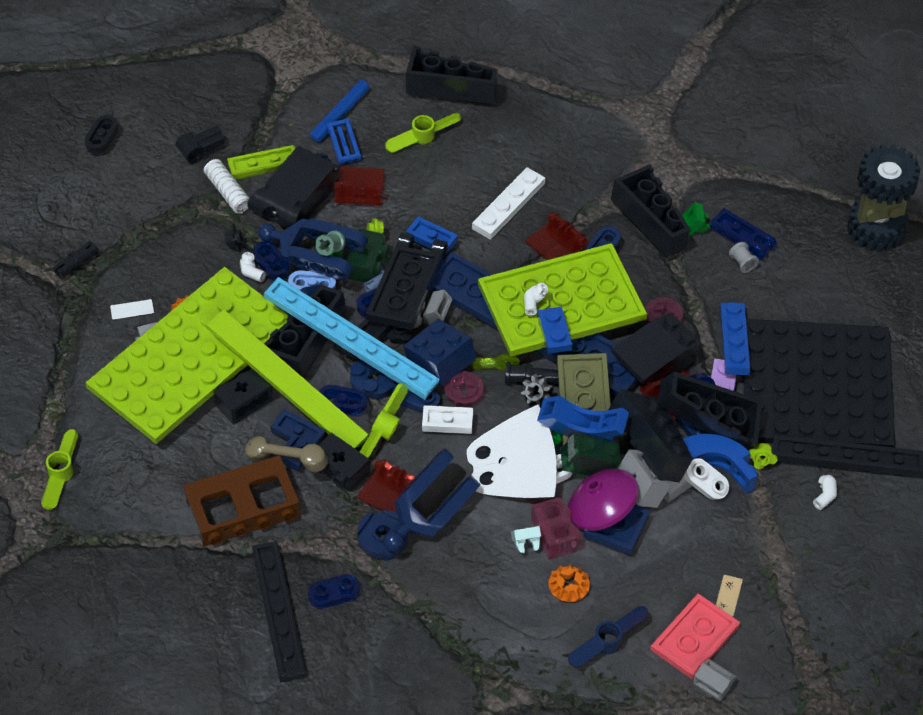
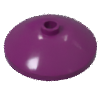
M605 469L585 478L573 491L568 502L567 511L569 518L576 527L582 530L596 531L610 527L622 520L632 510L638 499L639 485L634 476L626 470Z

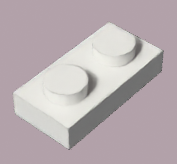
M424 406L422 431L472 434L473 408Z

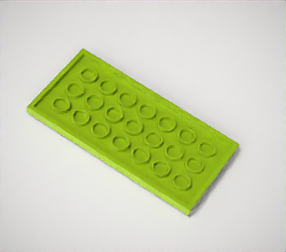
M223 267L85 382L86 388L152 442L157 444L212 397L214 391L221 385L227 384L248 365L206 329V325L224 309L264 344L275 329L279 330L287 322L286 319L289 315L265 299L264 296L226 267Z

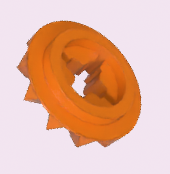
M570 563L565 567L560 565L557 570L552 571L548 585L550 592L557 599L565 602H575L586 596L590 588L588 573L583 572L581 566L576 568ZM574 577V584L570 583L564 588V579L569 580Z

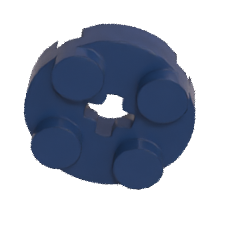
M361 359L351 365L350 384L357 395L363 398L366 395L373 397V400H379L393 393V387L397 384L396 381ZM373 374L379 375L378 380L374 378L369 379V377Z
M381 510V513L373 515L372 512L367 514L360 521L357 528L359 548L367 555L384 561H390L401 553L408 543V534L403 538L402 548L395 552L387 550L383 544L384 538H380L377 534L384 531L388 533L396 532L401 526L397 513Z

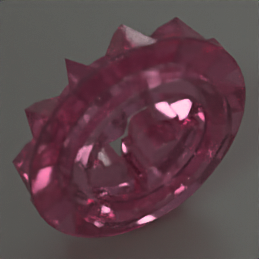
M655 298L646 305V321L651 322L655 318L661 317L663 309H666V315L672 313L679 321L683 319L681 305L671 298Z
M466 371L459 372L444 385L447 399L453 400L454 404L462 403L464 406L467 403L475 404L478 398H482L484 390L482 380L476 374ZM462 383H465L466 394H463L461 391Z

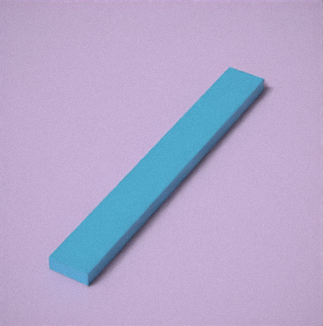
M278 277L264 292L265 299L397 383L406 384L408 390L424 400L439 383V378L281 278Z

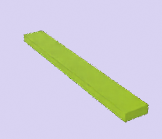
M224 309L206 325L207 330L314 423L326 430L328 435L331 433L335 434L355 449L368 438V434Z

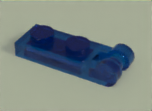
M725 208L710 221V228L735 243L746 242L748 250L752 252L753 256H757L759 260H763L768 254L767 251L772 250L777 245V241L773 236Z

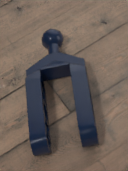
M313 218L309 220L301 219L284 230V232L276 230L270 223H265L258 229V236L261 240L269 242L275 239L280 241L281 254L284 261L300 269L340 280H347L353 271V266L344 259L331 255H321L319 252L299 247L304 236L316 240L323 234L327 235L329 232L337 230L345 237L346 243L344 248L356 252H363L369 241L368 237L358 230Z
M447 448L442 449L394 501L401 526L396 532L392 531L385 535L383 544L387 550L393 552L400 550L404 543L403 538L408 533L425 538L433 537L480 486V483L472 475L468 476L428 520L411 505L454 459V456Z

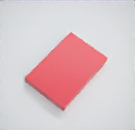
M697 594L655 640L650 650L693 680L701 664L707 659L711 660L740 627V622L700 594Z

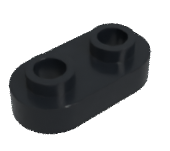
M103 115L96 119L85 137L86 149L90 153L99 154L107 150L118 132V123L115 117Z

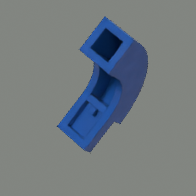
M555 396L543 399L537 421L549 429L571 438L589 442L608 443L613 442L614 436L623 435L629 412L624 408L606 411L588 410L574 405L562 396Z
M698 434L683 439L693 459H703L712 467H718L727 471L746 494L755 490L757 472L752 465H749L751 453L741 444L730 438L715 434Z

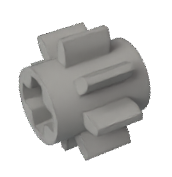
M534 374L531 377L532 382L529 380L523 381L526 388L521 394L526 395L528 398L527 403L536 401V404L540 406L543 402L542 398L551 397L548 391L553 386L547 384L546 376L538 379V376ZM536 385L539 387V389H538L539 394H536V393H535V390H536L535 386H536Z

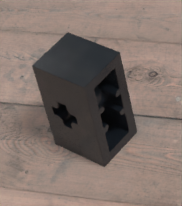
M253 369L242 372L237 378L221 385L214 391L216 407L233 425L273 400L272 385Z
M331 433L319 444L327 454L328 464L318 473L327 475L338 487H343L351 492L370 474V459L335 434Z

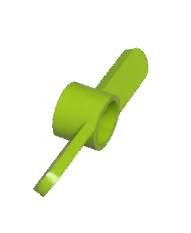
M455 113L436 122L426 115L417 116L412 121V129L389 139L385 143V149L389 153H395L415 143L428 144L433 141L436 131L459 122L461 116L459 113Z
M399 383L396 386L384 409H382L375 420L371 433L360 450V453L369 458L380 437L389 441L395 432L400 418L394 415L407 394L408 388L406 384Z
M70 429L64 434L59 451L51 453L46 459L49 479L41 500V504L46 510H53L57 506L64 482L70 480L73 476L74 471L71 457L78 438V433L74 429ZM60 464L67 465L65 468L60 470L53 469L55 466Z

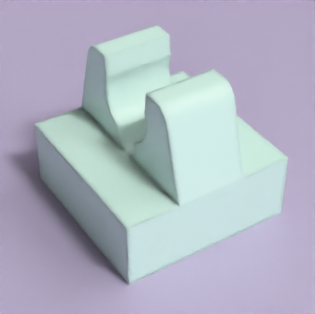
M539 526L511 531L512 541H514L519 553L525 552L524 543L526 539L532 544L533 551L539 549L541 536Z

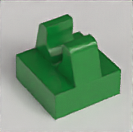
M695 202L682 215L691 229L689 233L691 236L695 232L705 233L710 228V225L705 223L709 215L704 212L702 204Z

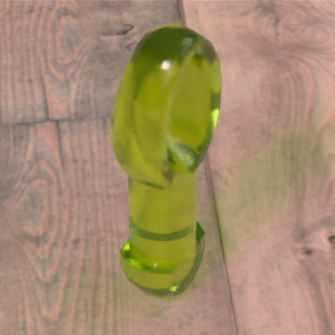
M501 354L496 358H476L472 362V367L475 370L496 367L499 370L505 371L506 362H510L512 365H519L520 360L516 356L510 357L509 354Z

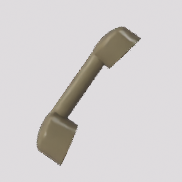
M256 436L249 440L245 447V453L252 463L269 459L271 454L300 458L304 467L311 472L321 471L328 464L327 454L317 444H308L303 448L269 444L264 437Z

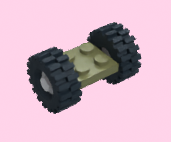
M880 145V149H877L875 146L871 148V152H865L864 157L861 159L857 180L858 187H862V195L860 200L856 199L854 205L851 206L847 227L852 241L858 240L857 245L861 248L863 245L867 246L866 250L871 251L872 248H876V252H881L882 248H885L886 251H890L892 246L896 248L899 246V242L902 243L904 240L909 214L906 213L907 201L915 193L921 169L920 165L918 166L919 161L917 158L912 159L913 154L911 152L906 154L903 147H900L898 150L895 149L896 145H890V148H886V145Z

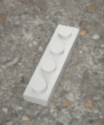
M526 168L472 223V229L491 240L545 184V177Z

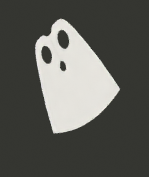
M538 405L509 418L470 444L467 449V459L473 465L474 471L472 476L480 483V476L484 472H492L495 475V480L490 485H482L480 483L476 490L477 492L486 495L519 498L555 496L557 474L555 448L550 429L537 421L540 412ZM481 446H488L491 450L490 455L485 459H478L475 455L476 450ZM502 457L507 458V462L504 465L499 464V459Z

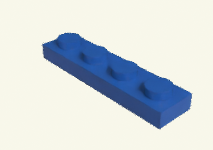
M721 303L720 319L724 373L728 375H749L750 361L745 303Z

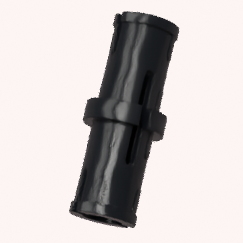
M89 241L77 251L70 252L65 260L53 267L55 275L59 276V279L62 280L75 269L82 268L84 266L83 263L99 253L97 246L92 241Z

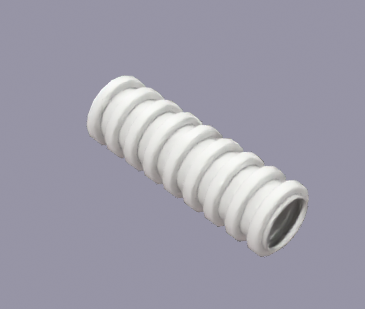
M219 159L208 162L204 167L206 176L235 213L245 212L248 209V195Z

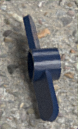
M639 606L616 622L604 621L600 623L596 628L595 636L568 655L569 664L573 667H578L599 652L607 655L616 653L621 646L622 634L649 615L647 607ZM611 634L617 639L608 642L602 640L600 636Z

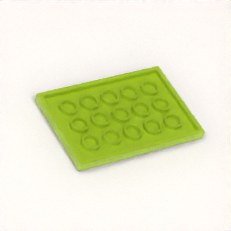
M612 243L478 279L480 291L510 357L546 347L538 319V310L562 306L571 340L647 319V312ZM538 283H544L548 287V293L537 303V313L532 316L526 315L524 305L525 292Z

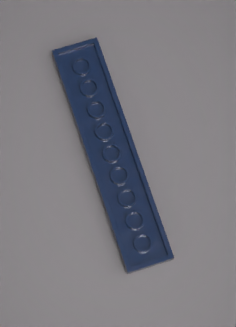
M451 252L440 263L429 291L445 290L452 298V304L498 329L478 286L479 278L492 274ZM598 333L571 340V351L548 354L546 347L535 350L556 363L557 355L606 353L609 393L615 397L620 389L630 391L639 381L611 353L612 348L617 346V344Z

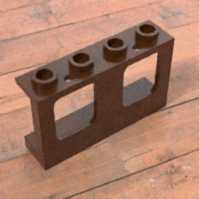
M280 455L183 485L185 500L188 507L191 508L199 528L203 547L217 545L234 537H242L259 529L264 530L281 522H290L301 516L299 500ZM278 479L287 500L282 504L259 509L250 488ZM230 494L238 516L215 525L209 524L201 503Z

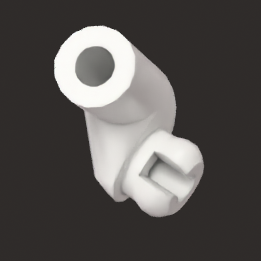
M243 253L242 259H240L241 273L248 278L262 283L265 280L266 272L256 268L255 256L252 253Z
M538 283L525 292L524 305L526 315L532 316L537 313V303L548 293L546 284Z
M823 475L819 478L818 483L821 484L820 488H822L823 493L813 500V504L818 510H822L837 497V481L831 475Z

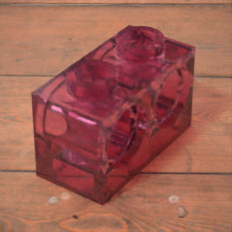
M561 497L534 504L531 508V521L534 527L539 526L540 542L548 560L577 552L578 541H581L578 527H573L571 522V511L568 506H564Z

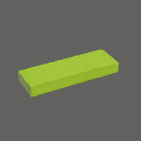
M290 145L227 158L230 173L237 180L275 172L295 150V147Z

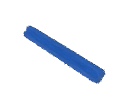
M359 80L310 132V138L320 142L328 134L327 123L341 120L369 90L368 82Z

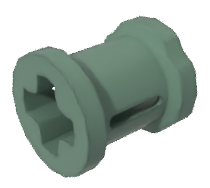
M333 230L327 235L323 234L316 239V249L321 255H331L333 252H338L345 247V237L337 230Z

